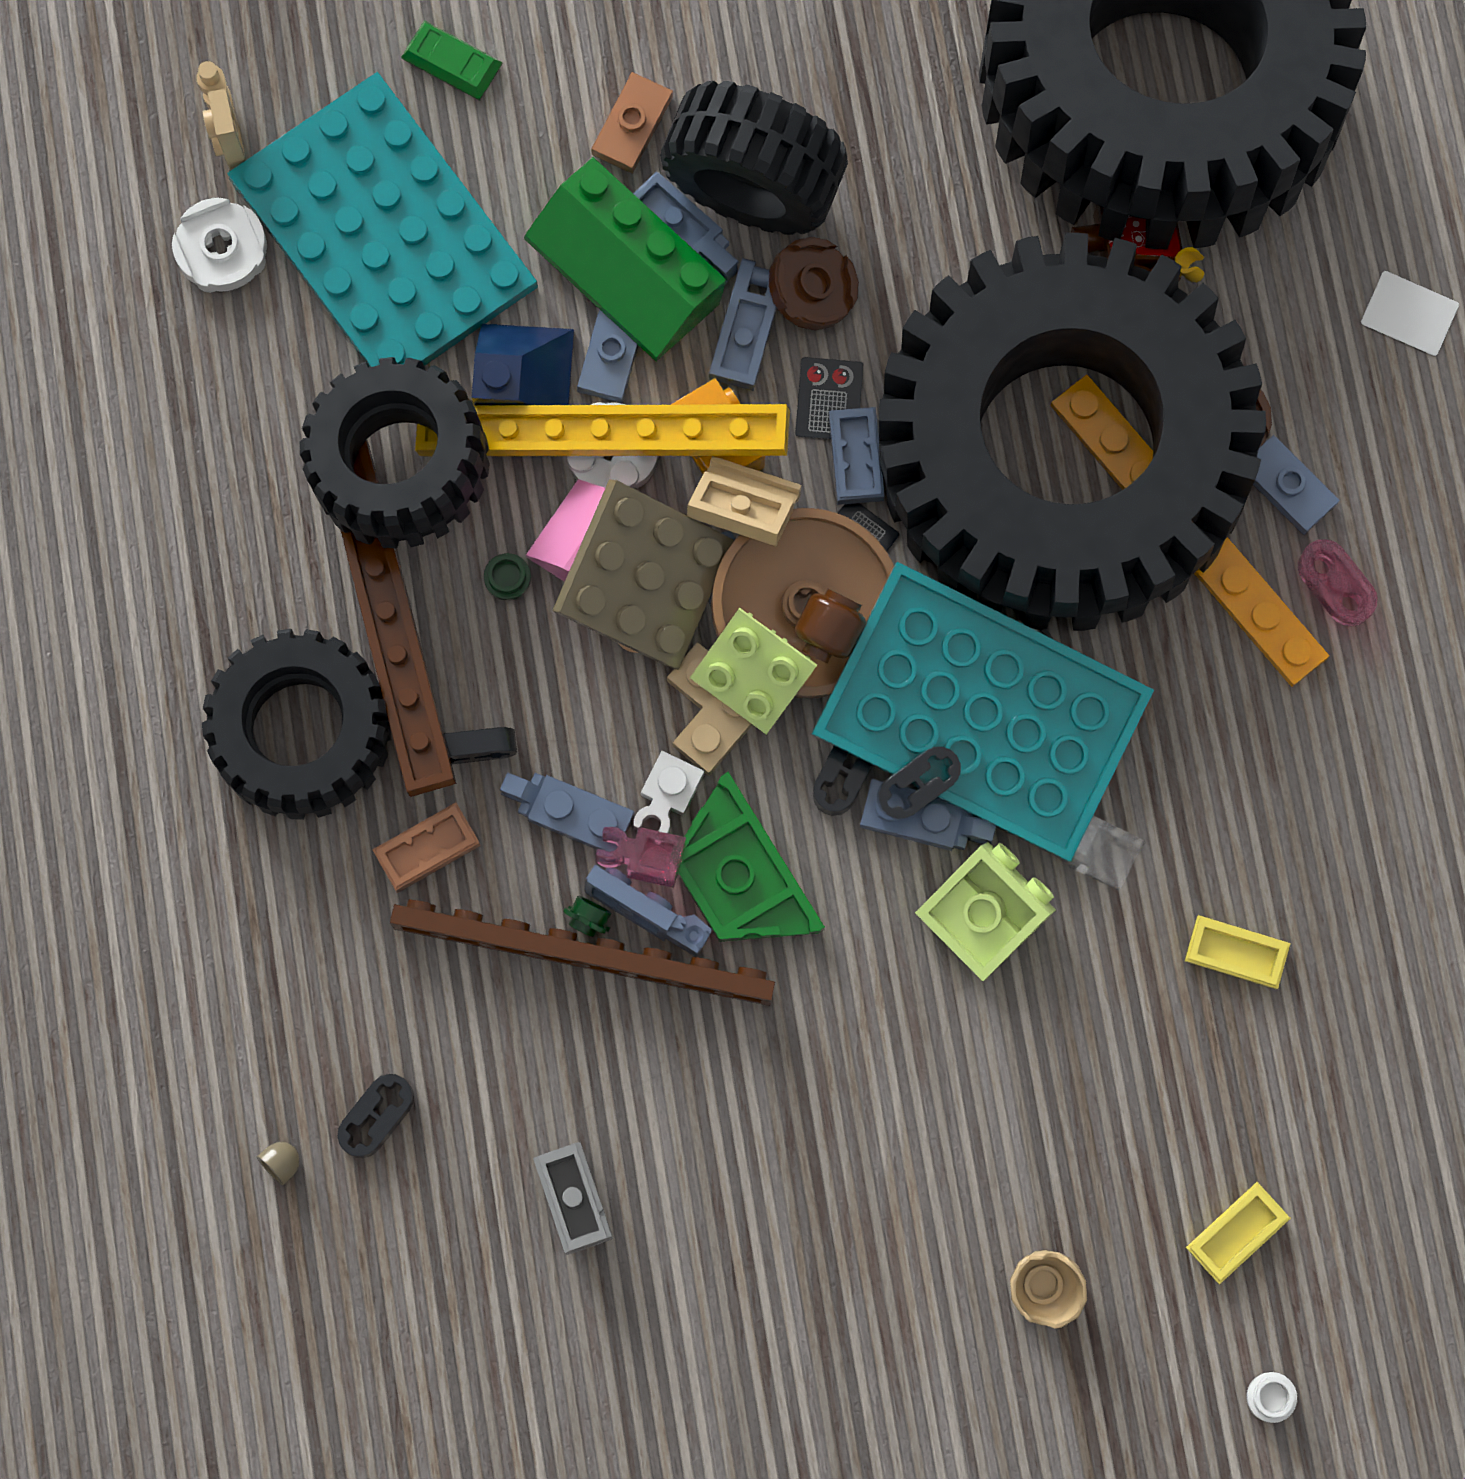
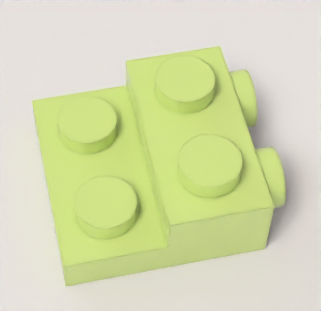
M989 842L981 845L915 912L982 981L986 980L1056 911L1049 903L1054 898L1051 891L1035 877L1028 882L1015 869L1020 864L1017 857L1001 843L995 848Z

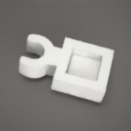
M661 751L641 791V796L652 802L650 806H646L637 812L634 818V830L640 831L645 820L655 818L661 823L656 840L659 842L664 841L670 831V812L673 811L679 815H685L704 777V770Z

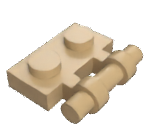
M205 61L199 65L197 73V83L203 92L206 106L209 108V110L203 111L204 122L208 137L212 140L215 155H224L229 170H232L246 161L240 127L236 118L232 95L227 86L223 71L213 62Z

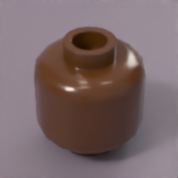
M828 588L825 595L820 593L813 594L809 598L795 626V633L798 638L806 642L802 651L825 663L829 662L832 655L838 658L849 657L866 625L865 617L859 612L862 605Z

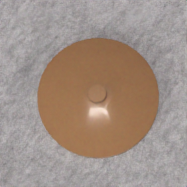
M793 509V513L777 546L739 535L725 553L715 576L711 597V612L717 637L720 636L737 610L741 608L746 613H752L754 619L769 630H775L776 635L782 639L786 638L788 644L807 656L809 654L802 651L806 642L798 638L795 633V626L809 598L813 594L818 593L825 595L828 588L862 605L859 612L863 614L867 622L894 567L893 562L880 542L868 530L848 517L823 509ZM809 655L811 657L810 660L816 663L817 667L794 698L830 696L849 657L838 658L832 655L829 662L825 663Z

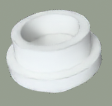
M1267 1372L1258 1375L1250 1383L1247 1390V1404L1251 1412L1258 1419L1270 1423L1281 1422L1287 1419L1295 1410L1297 1392L1293 1383L1286 1376L1276 1372Z

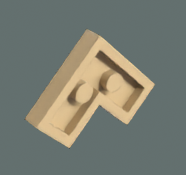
M697 642L683 658L679 670L674 669L667 677L668 683L701 709L674 740L673 747L699 769L704 770L705 774L710 776L753 724L690 679L708 653V650Z

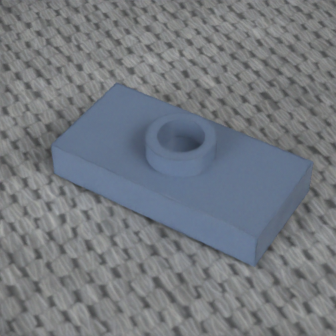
M600 309L577 385V392L622 403L638 345Z
M876 407L829 411L837 505L884 501L883 476L879 462Z
M1274 435L1259 448L1257 458L1261 459V463L1253 485L1305 535L1340 500Z

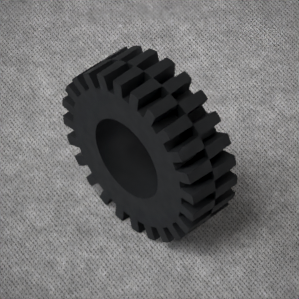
M991 0L979 70V83L985 84L982 100L983 117L986 125L999 123L995 148L1005 164L1025 156L1020 184L1029 194L1036 198L1054 183L1058 182L1061 184L1056 215L1068 223L1075 225L1088 205L1093 202L1104 208L1098 234L1101 238L1114 241L1115 238L1121 239L1128 217L1132 216L1146 219L1145 248L1167 250L1178 221L1187 222L1193 248L1213 246L1216 244L1226 217L1239 238L1259 230L1268 206L1279 217L1296 204L1304 183L1312 187L1320 177L1331 150H1334L1364 69L1366 50L1359 49L1366 30L1364 8L1349 9L1352 0ZM1169 13L1184 16L1207 26L1227 42L1243 67L1246 81L1221 97L1203 102L1172 103L1153 99L1132 90L1118 80L1100 59L1092 39L1110 24L1132 15Z
M1065 233L1060 254L1043 255L1039 237L1032 236L1016 240L1011 262L999 265L991 250L976 256L970 261L968 278L965 283L958 285L949 275L946 276L932 289L929 312L924 316L916 310L913 311L902 329L901 350L898 354L891 352L885 369L884 394L879 403V462L882 476L887 485V506L894 523L902 521L907 529V547L919 563L929 557L938 566L939 583L957 592L964 586L978 594L979 603L1000 613L1004 606L1025 612L1024 625L1034 629H1047L1052 616L1072 617L1073 631L1096 629L1103 614L1117 612L1121 623L1142 616L1149 601L1161 596L1166 603L1176 598L1185 590L1193 573L1198 569L1204 573L1217 558L1225 539L1229 534H1232L1237 525L1261 463V459L1257 458L1265 435L1266 411H1257L1255 404L1262 387V380L1257 363L1243 366L1240 360L1246 342V337L1236 320L1221 327L1216 323L1214 316L1219 298L1204 283L1199 285L1189 295L1179 289L1178 282L1181 265L1172 259L1161 255L1151 272L1135 266L1137 244L1123 239H1114L1109 258L1088 255L1087 233ZM1052 366H1076L1090 369L1120 384L1136 400L1151 430L1153 459L1146 470L1132 484L1108 498L1084 504H1062L1046 501L1023 491L1013 484L992 460L986 448L980 424L988 406L1007 385L1029 372Z

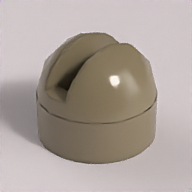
M276 1142L268 1146L257 1156L264 1169L281 1185L288 1182L295 1175L299 1167V1154L296 1148L286 1142Z

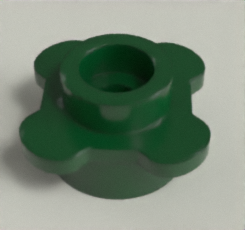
M577 896L573 906L565 907L563 910L566 915L571 917L569 925L588 936L594 937L597 931L605 934L611 929L607 922L612 913L601 905L582 896Z

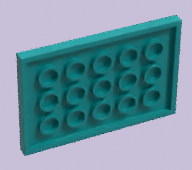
M378 72L227 173L229 180L364 361H367L369 367L380 365L379 359L395 357L397 364H404L407 358L422 360L425 366L479 329L482 324H486L538 288L537 280Z
M896 562L811 735L892 775L922 752L932 747L948 748L957 755L961 763V773L954 785L939 795L938 798L980 819H984L1067 862H1071L1154 689ZM931 756L928 759L931 768L919 777L924 784L935 777L945 781L948 778L945 769L950 765L948 759L937 760L934 756Z

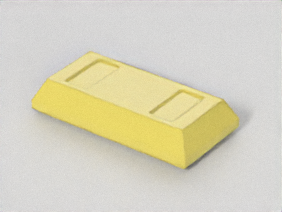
M1197 915L1185 962L1278 989L1291 943Z
M1256 1182L1185 1248L1220 1285L1291 1218L1264 1188Z

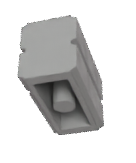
M577 1142L534 1157L533 1160L565 1254L569 1255L612 1240L613 1236L581 1143Z

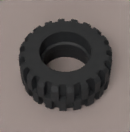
M706 81L702 85L698 84L686 92L660 154L663 170L670 182H675L677 188L682 193L692 196L698 204L715 210L716 214L725 218L735 219L738 223L751 227L752 225L761 228L762 231L771 233L779 231L784 235H793L796 232L806 234L825 222L847 168L848 156L844 142L840 141L836 131L827 128L826 122L818 116H812L806 112V108L797 103L792 104L782 99V96L770 92L769 94L760 91L758 87L747 84L739 86L735 82L723 81L720 84L715 81Z
M395 357L380 358V365L369 367L366 361L353 366L356 373L345 378L343 374H340L330 382L333 389L328 394L320 392L313 401L312 405L316 414L306 415L302 426L306 438L300 441V456L305 464L303 471L326 515H330L334 524L344 533L352 531L356 540L368 545L372 544L375 538H378L382 548L397 549L399 541L404 540L408 541L410 547L423 545L424 536L435 533L438 539L449 533L447 524L454 519L458 523H462L470 514L467 503L469 501L474 503L479 501L484 491L480 479L487 478L489 474L490 463L486 455L489 451L487 437L473 402L469 401L465 389L457 380H449L446 371L435 365L430 366L428 371H426L422 360L413 358L405 359L404 364H397ZM396 423H415L423 425L437 434V446L432 458L420 472L409 479L392 484H377L358 477L354 472L355 460L361 446L372 434L386 426Z
M292 629L277 630L278 638L267 641L264 635L250 640L253 645L252 649L244 654L237 649L228 657L231 666L226 672L217 670L211 680L215 687L212 695H205L202 708L207 714V720L202 722L203 737L209 746V749H207L209 757L222 778L249 805L254 804L262 812L275 817L278 813H283L289 819L304 820L305 814L315 813L319 818L332 814L330 808L342 803L344 807H347L357 800L354 794L361 787L368 790L376 780L373 773L377 766L383 767L388 756L386 743L391 740L392 733L386 712V704L382 696V688L375 673L370 670L367 662L358 652L353 653L348 649L345 642L334 636L329 640L324 639L319 631L306 629L303 636L295 635ZM308 684L324 688L336 699L342 713L341 732L328 752L317 760L298 766L279 765L264 756L256 744L253 727L260 708L268 698L276 692L293 685Z

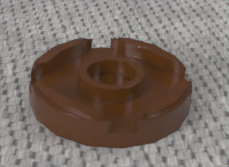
M812 236L795 240L776 255L769 269L768 286L773 303L784 318L800 328L817 331L833 327L848 315L858 299L859 281L853 263L847 255L843 257L835 249L838 246L829 240Z

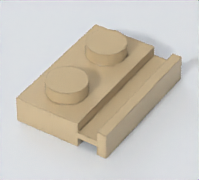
M712 456L708 470L704 472L688 503L687 517L777 546L793 513V507L800 499L802 485Z

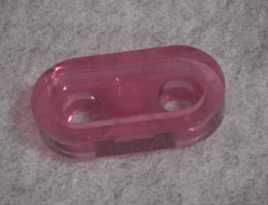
M1327 539L1316 540L1305 548L1298 560L1299 575L1336 622L1345 626H1358L1367 621L1377 607V593L1345 550L1336 542ZM1314 561H1324L1328 565V573L1322 574L1317 572L1313 565ZM1352 597L1355 599L1358 605L1357 610L1345 608L1343 598Z

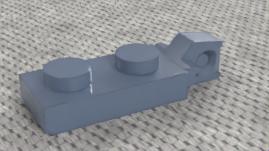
M656 171L633 193L726 279V283L738 272V260L725 250L729 246V241L723 236V229L659 172Z
M507 773L500 788L501 795L521 803L518 813L527 817L528 822L613 857L617 856L635 814L633 810L548 775L545 777L534 773L530 782Z
M871 780L860 823L861 828L950 851L953 848L965 850L967 840L979 844H985L986 842L991 844L993 842L996 825L984 819L973 817L972 814L938 797L908 818L894 819L885 815L877 803V792L883 781ZM892 785L889 788L892 797L887 801L888 805L891 808L901 806L906 810L910 806L907 802V797L915 790L906 787L899 789Z
M594 865L586 877L584 888L586 894L663 941L667 939L694 957L699 954L712 931L708 925L695 914L682 917V915L673 913L671 911L673 906L656 893L648 892L647 895H644L630 886L632 883L630 878L621 871L609 866L606 870H603L599 866Z

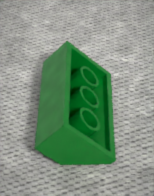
M594 157L559 186L524 236L525 241L655 361L659 360L720 305L726 279Z

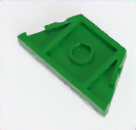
M726 772L721 776L716 788L705 805L699 810L684 838L680 840L669 857L670 863L719 942L819 934L825 930V926L730 773Z

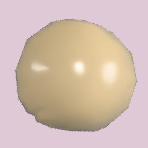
M1047 1250L1034 1251L1017 1263L1010 1278L1011 1300L1021 1315L1031 1323L1049 1326L1054 1329L1062 1328L1080 1316L1087 1301L1086 1280L1079 1266L1071 1258L1059 1252Z

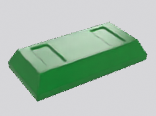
M425 20L401 56V59L479 101L503 64L498 59Z

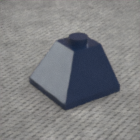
M482 324L474 358L471 396L473 405H569L574 329Z

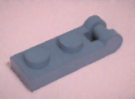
M742 258L709 371L710 380L716 378L718 382L752 391L755 388L777 310L768 286L769 269L757 267L756 261ZM751 284L767 288L765 296L748 292Z

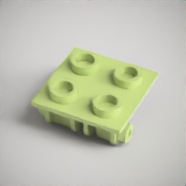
M739 608L690 679L767 735L817 667V664L810 660L811 657L809 655H803L788 644L786 638L782 639L776 635L775 630H769L754 619L752 613H746Z

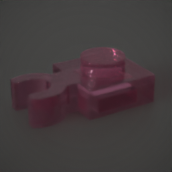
M639 827L636 838L632 839L628 838L619 828H603V841L614 843L618 847L611 852L597 849L596 862L606 868H614L621 864H627V878L671 888L675 887L686 846V837Z

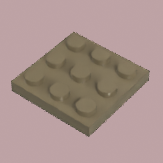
M609 479L552 611L669 668L679 670L712 593L717 570L734 539L687 517V515L618 480Z

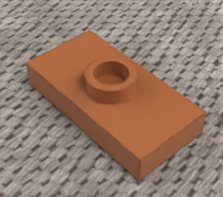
M632 72L591 148L592 155L633 174L673 98V90Z
M455 802L372 850L395 891L399 893L481 845L458 804Z

